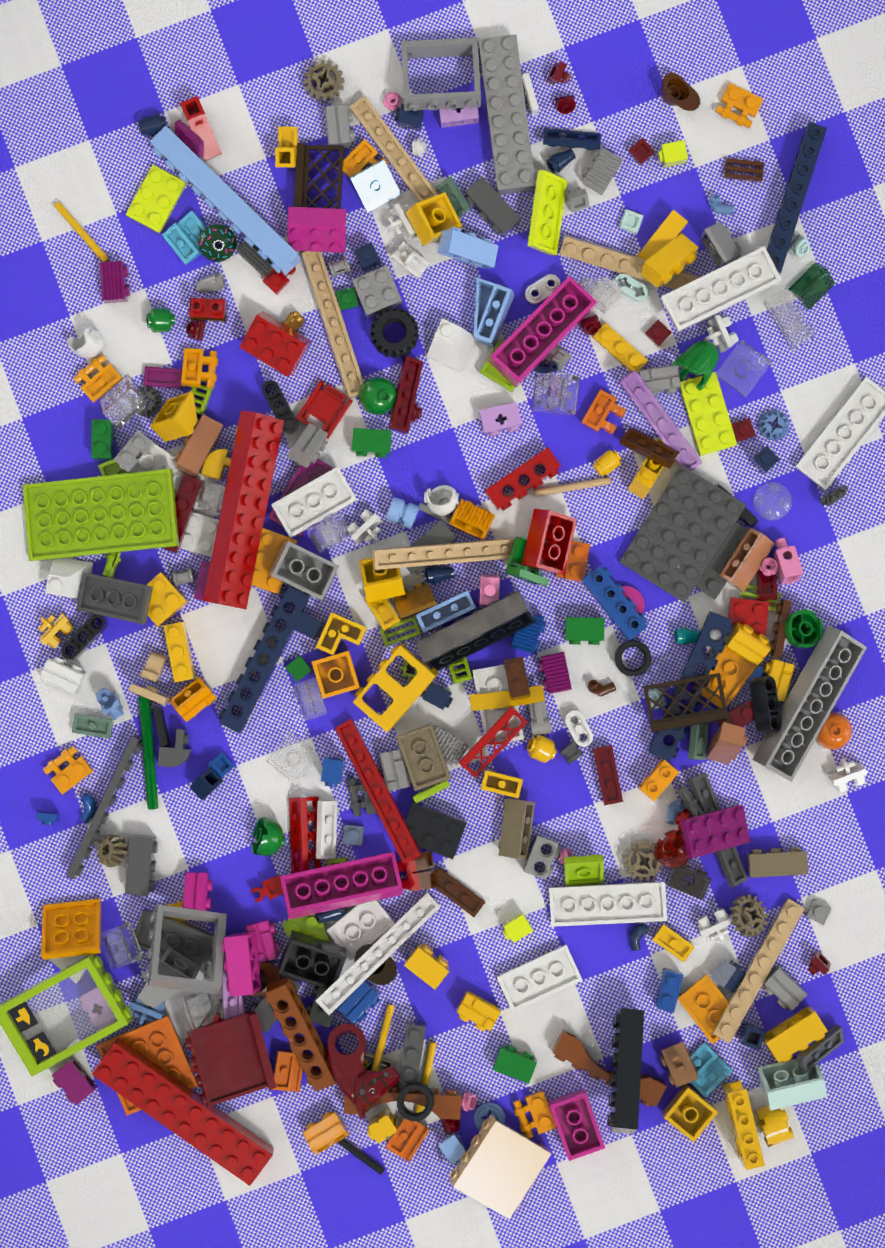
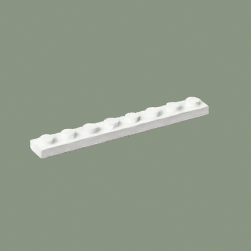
M426 893L315 1002L330 1015L441 906Z

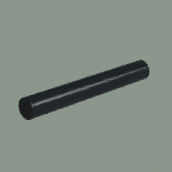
M343 1138L337 1142L381 1175L384 1172L385 1168Z

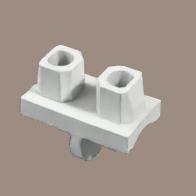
M397 203L389 211L391 217L388 218L390 225L387 227L388 232L394 230L396 235L401 234L406 242L416 232L405 213L410 209L409 204L400 206Z
M404 242L391 256L417 279L430 265L428 261Z
M719 314L707 321L709 336L705 337V340H712L713 344L718 346L720 353L728 350L739 341L735 332L728 334L726 327L731 325L729 316H720Z
M366 509L360 515V518L365 522L361 527L355 522L347 527L351 538L357 545L363 540L366 543H369L372 539L376 542L379 540L376 535L381 530L377 526L382 520L376 513L373 514Z
M845 758L840 759L841 765L835 767L836 771L828 774L830 781L837 790L843 792L848 789L847 781L853 780L854 784L858 786L864 784L867 771L860 762L855 764L854 761H850L847 763Z
M720 908L713 912L717 919L716 922L710 924L707 916L698 918L697 922L700 928L698 932L702 937L716 932L710 935L711 940L719 938L722 943L725 941L723 936L728 934L729 931L727 928L721 931L720 929L731 925L730 923L733 920L723 908Z

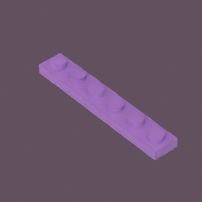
M636 369L621 379L620 383L665 445L680 452L677 459L678 463L691 471L702 464L699 456Z

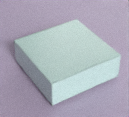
M626 209L619 228L637 235L644 215Z

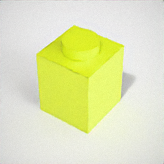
M684 140L661 145L660 151H658L659 162H663L664 168L687 162L688 156Z
M523 912L503 924L505 928L502 931L508 941L511 939L513 943L533 932Z

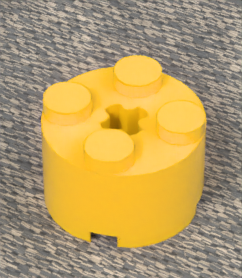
M766 1105L754 1110L760 1131L765 1136L763 1138L768 1147L794 1138V1133L787 1123L789 1118L785 1109L779 1108L770 1111L769 1106Z

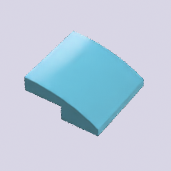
M191 210L182 220L174 223L162 236L184 264L187 265L202 254L199 249V238L207 226L196 212Z
M705 1042L690 1056L700 1078L691 1082V1084L705 1098L733 1072Z

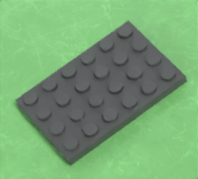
M680 465L619 562L685 603L747 505L683 465Z

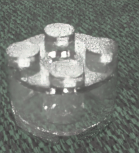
M202 480L197 503H199L198 507L206 510L215 508L217 513H220L226 485L218 482L209 483V480Z
M331 513L323 518L324 522L315 523L307 528L309 531L308 535L319 554L325 552V548L329 547L332 549L347 540L348 536H352L341 514Z

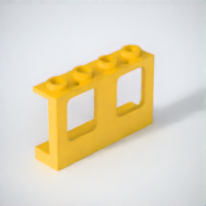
M406 643L400 646L397 644L390 652L392 656L388 660L385 658L378 666L380 668L378 673H372L366 680L368 682L365 688L361 687L354 695L357 698L353 703L387 733L439 674L435 668L429 669L405 647ZM398 655L402 656L417 670L416 676L405 687L386 671L387 667ZM373 684H377L393 698V703L382 715H379L362 699Z
M740 1080L721 1084L739 1160L746 1170L765 1166L747 1089L742 1088Z

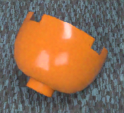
M831 712L818 734L816 742L829 750L845 746L852 735V726L848 718L841 713Z

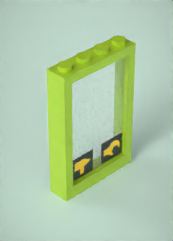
M96 954L85 956L0 1003V1025L31 1077L121 1029L133 1019L131 1008L126 1006L122 993L119 989H116L112 976L106 972L102 959Z

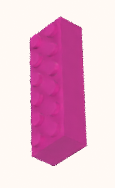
M568 276L490 356L488 362L517 388L594 309L597 301Z
M394 852L280 876L289 920L403 895Z

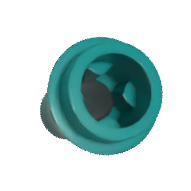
M684 627L675 629V644L683 646L695 643L700 631Z

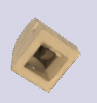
M152 651L140 677L159 683L167 656Z

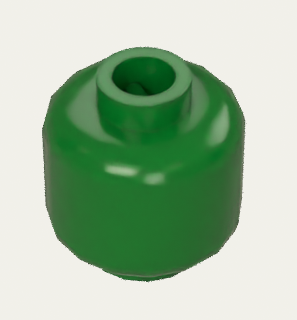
M152 308L146 314L147 328H150L153 333L169 332L171 326L175 325V316L170 313L168 308Z

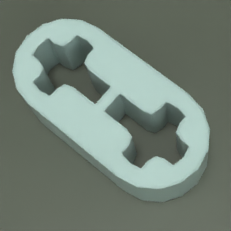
M619 274L615 278L614 287L618 292L636 302H642L646 299L648 289L644 284L627 274ZM623 278L626 279V284L629 285L630 288L625 285L623 287H620V282L618 280L622 281ZM632 288H634L635 290H639V288H641L643 290L642 294H644V296L640 295L639 297H636V292L632 290Z

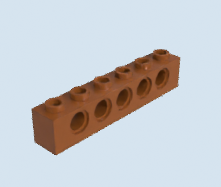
M290 977L268 984L265 991V999L268 1004H271L273 1015L276 1020H279L282 1033L290 1042L291 1051L296 1053L298 1064L302 1070L304 1069L308 1084L313 1087L315 1092L336 1084L329 1066L328 1053ZM280 1000L286 1001L287 1004L281 1003ZM297 1033H301V1034H303L304 1036H303V1037L298 1036Z

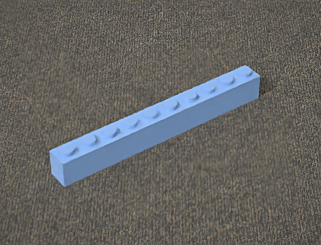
M167 126L149 141L153 146L151 150L159 158L161 156L165 158L166 161L164 163L172 171L176 169L179 172L178 177L184 183L189 182L192 185L191 189L198 196L202 194L206 198L204 202L211 209L215 207L219 211L217 213L224 222L228 220L232 224L230 227L238 235L242 233L245 236L244 241L251 248L255 246L259 250L257 253L263 260L268 259L272 262L270 266L277 273L281 271L286 276L301 261L299 254Z

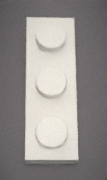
M318 801L316 859H335L337 801Z

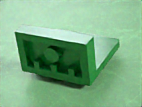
M516 537L505 573L529 583L547 587L549 579L542 577L543 573L537 569L521 565L527 540Z

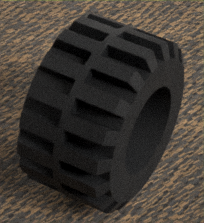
M390 307L389 310H382L381 314H377L375 320L372 321V327L370 328L371 339L374 347L380 354H384L385 357L391 356L396 358L400 356L402 358L405 354L411 353V350L415 348L416 342H418V325L413 315H410L407 310L403 311L399 307L397 309ZM391 323H399L406 330L405 338L398 343H390L383 336L385 327Z

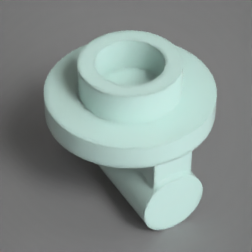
M798 235L789 247L788 253L803 257L810 249L809 241Z
M653 689L648 692L649 698L656 702L662 692ZM664 695L658 702L662 707L668 705Z

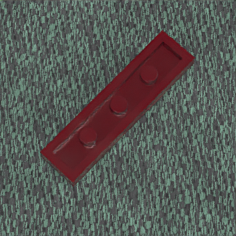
M409 356L403 357L396 389L397 395L388 427L403 434L409 432L423 365L422 361Z
M183 474L175 497L179 546L163 549L174 553L179 552L203 483L202 480Z

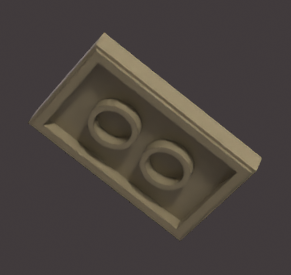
M433 724L396 736L415 791L451 779Z

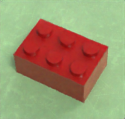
M262 311L254 318L239 347L289 377L296 371L312 341Z
M534 509L521 565L548 573L565 575L577 519L550 510Z

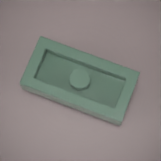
M452 176L447 177L436 187L439 194L446 192L459 219L471 209Z
M75 714L72 733L111 739L114 719Z
M709 723L691 726L688 759L706 760Z

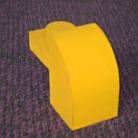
M278 126V147H275V167H296L297 143H299L298 126Z
M218 449L210 453L204 462L201 474L222 481L225 467H230L231 458H228L230 451Z

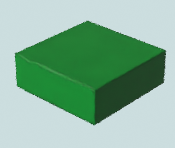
M301 655L285 667L296 682L312 671Z

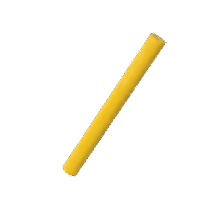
M60 201L54 205L57 211L102 262H107L109 257Z
M387 1004L372 1071H379L395 1008L393 1005Z
M431 1041L429 1042L421 1083L429 1086L437 1045L436 1042ZM417 1104L415 1113L423 1111L424 1106Z

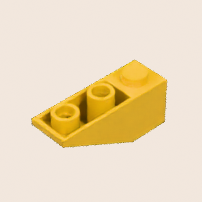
M658 438L657 441L665 445V443ZM646 458L627 490L644 499L664 466Z

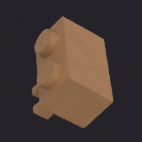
M680 1042L661 1050L663 1055L660 1058L664 1067L668 1066L670 1070L668 1077L672 1085L675 1084L679 1088L700 1079L685 1042Z

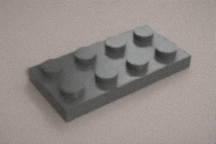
M737 522L735 523L695 586L714 600L727 583L719 575L747 533V528Z
M83 572L76 610L146 625L153 587Z
M143 909L131 943L132 946L148 951V948H151V941H148L149 931L153 928V923L150 922L151 910ZM163 916L159 956H163L167 948L170 947L202 966L200 971H204L213 946L214 934Z

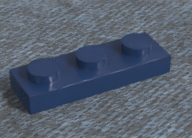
M544 128L543 145L550 147L564 146L571 149L600 150L601 133Z

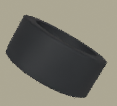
M636 640L622 643L617 648L614 657L618 670L626 676L633 677L645 673L650 667L652 659L649 648L644 643ZM630 647L640 649L644 655L642 666L635 670L626 668L622 663V654Z
M421 1082L406 1084L400 1090L397 1097L399 1113L410 1121L425 1119L431 1113L434 1106L432 1090ZM412 1090L421 1091L427 1099L426 1108L419 1113L409 1111L404 1104L406 1094Z

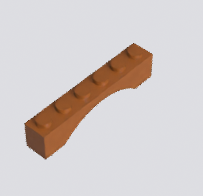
M562 1029L552 1049L555 1054L554 1057L562 1062H565V1060L571 1062V1066L579 1071H582V1069L588 1071V1075L594 1079H604L609 1086V1078L612 1075V1071L597 1064L589 1056L579 1037ZM649 1074L641 1075L640 1102L648 1107L651 1105L657 1107L667 1087L665 1082Z
M394 1086L376 1103L367 1107L365 1113L380 1104L397 1101L401 1090L400 1087ZM430 1088L434 1095L432 1112L440 1119L460 1120L462 1092H458L457 1089H446V1092L438 1091L437 1088ZM419 1090L408 1092L404 1098L405 1102H412L426 1108V1096ZM345 1095L344 1114H358L355 1104Z

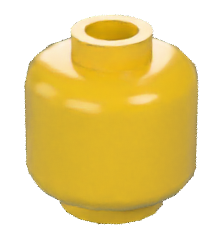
M542 735L532 737L527 745L530 758L542 763L553 759L557 752L554 741Z

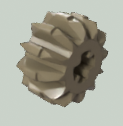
M109 834V836H103V840L98 841L99 847L96 848L98 850L96 857L99 858V863L107 867L121 866V861H126L124 856L128 853L126 851L128 845L125 843V839L115 834Z

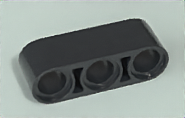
M273 380L266 381L262 386V391L275 417L284 420V422L288 419L293 420L294 425L292 428L286 429L283 424L282 430L288 434L294 433L298 428V422L277 382ZM269 386L277 388L276 392L272 395L266 392ZM284 403L285 409L278 412L275 410L276 404Z
M97 614L92 615L62 646V656L69 660L79 658L106 630L108 626L106 617ZM96 618L102 620V626L98 629L93 624ZM83 632H87L89 635V639L85 643L80 639ZM70 646L76 649V653L73 656H69L67 653V649Z
M772 676L753 678L750 681V692L756 730L761 734L778 732L781 729V716L776 682Z

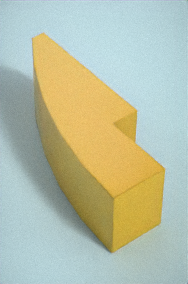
M673 210L637 257L649 259L675 239L687 225L688 221Z

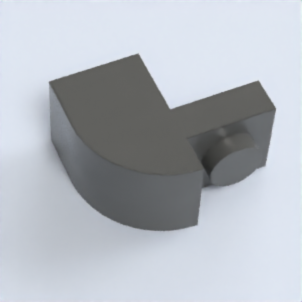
M177 729L175 747H159L158 766L176 767L184 764L190 758L192 749L185 748V745L189 744V734L186 733L187 729Z

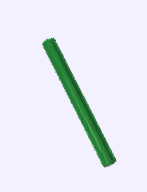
M139 696L147 808L154 810L158 809L150 699Z

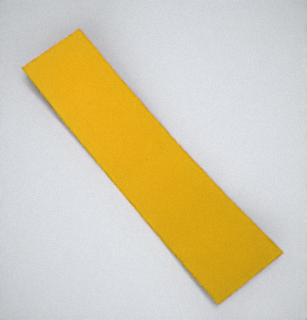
M543 685L529 687L530 697L512 701L509 690L469 694L471 711L506 708L545 701Z

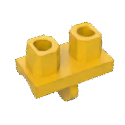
M63 612L57 619L52 614L48 619L43 616L40 618L43 624L39 629L43 632L48 627L39 637L40 642L44 645L48 644L56 648L60 644L61 639L55 634L61 630L68 635L73 630L72 624Z

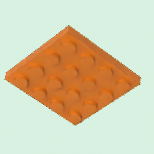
M169 1014L163 1016L161 1020H153L97 1044V1049L102 1058L118 1037L188 1088L193 1089L197 1087L195 1074L191 1072L190 1062ZM117 1093L127 1116L141 1110Z

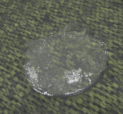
M769 482L758 488L753 497V503L756 512L764 519L771 521L781 519L787 515L792 505V498L785 486L780 483Z

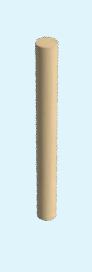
M610 477L535 489L534 492L535 497L608 485L611 484Z

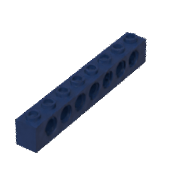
M811 122L805 127L766 249L779 275L782 272L827 127Z
M291 586L288 589H283L279 597L282 599L280 605H275L271 616H273L271 622H267L263 628L262 633H264L262 640L258 639L253 648L256 651L253 658H248L245 664L247 669L244 675L240 674L236 684H238L236 691H232L227 699L230 702L227 709L223 708L218 717L221 719L220 724L239 734L243 732L294 631L293 628L301 613L304 612L311 598ZM288 602H292L295 605L292 613L285 611V605ZM280 619L286 622V627L283 630L276 628V622ZM271 636L277 639L275 647H269L267 644V640ZM263 653L269 657L268 662L264 665L259 662V656ZM254 670L260 674V678L256 682L250 679V673ZM243 688L251 690V696L248 699L243 698L241 695ZM235 705L242 707V714L239 716L234 715L232 711Z
M709 610L679 680L709 675L710 670H715L718 663L716 657L718 652L722 653L726 642L723 641L726 634L730 635L734 625L731 624L733 620ZM715 628L719 629L720 636L717 639H712L710 631ZM710 646L712 654L707 657L703 656V648ZM698 664H702L705 667L704 672L701 674L694 672V668ZM710 679L707 680L704 686H708ZM686 683L679 684V685H680L681 687H684ZM697 684L696 690L690 693L695 695L701 686ZM677 686L672 694L673 698H676L681 691ZM702 689L700 690V692H699L698 695L696 696V697L699 698L700 700L702 699V695H700ZM683 691L677 700L680 702L686 699L690 702L693 697ZM670 699L668 703V706L666 708L667 710L673 703L672 699ZM694 699L689 709L693 711L695 705L699 706L700 702ZM675 702L669 712L679 716L685 709L679 708V704ZM686 710L684 714H690L691 712ZM685 727L656 732L648 752L670 762L672 758H676L679 751L677 745L680 740H684L687 730H684ZM666 735H672L674 737V740L671 744H665L663 742V738Z

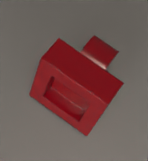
M561 61L553 64L546 82L552 85L559 82L563 84L569 82L571 74L565 72L567 65Z
M816 950L811 955L808 971L812 975H815L818 971L825 975L830 970L831 963Z

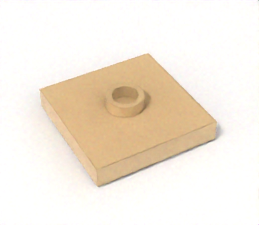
M131 684L129 687L130 692L162 705L170 704L169 700L172 699V697L159 693V689L150 685L144 687L139 684Z

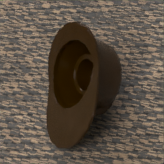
M367 944L360 947L355 954L354 962L373 945ZM389 957L368 979L377 985L391 983L397 975L395 961Z

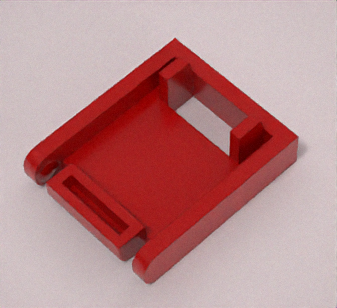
M320 380L296 419L307 425L310 423L307 421L310 415L314 416L325 424L322 430L327 432V439L329 440L353 403V400L349 399L346 405L343 404L347 396L328 384L324 390H321L324 382Z

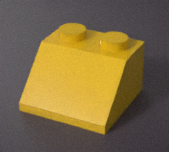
M446 192L418 202L405 212L422 246L440 240L442 230H450V227L459 229L463 227Z
M188 392L167 399L150 425L164 442L177 440L183 436L187 437L193 433L194 426L198 421L193 393Z

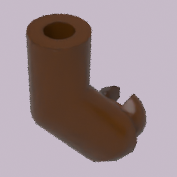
M596 680L588 682V690L599 697L616 691L613 682L602 685Z

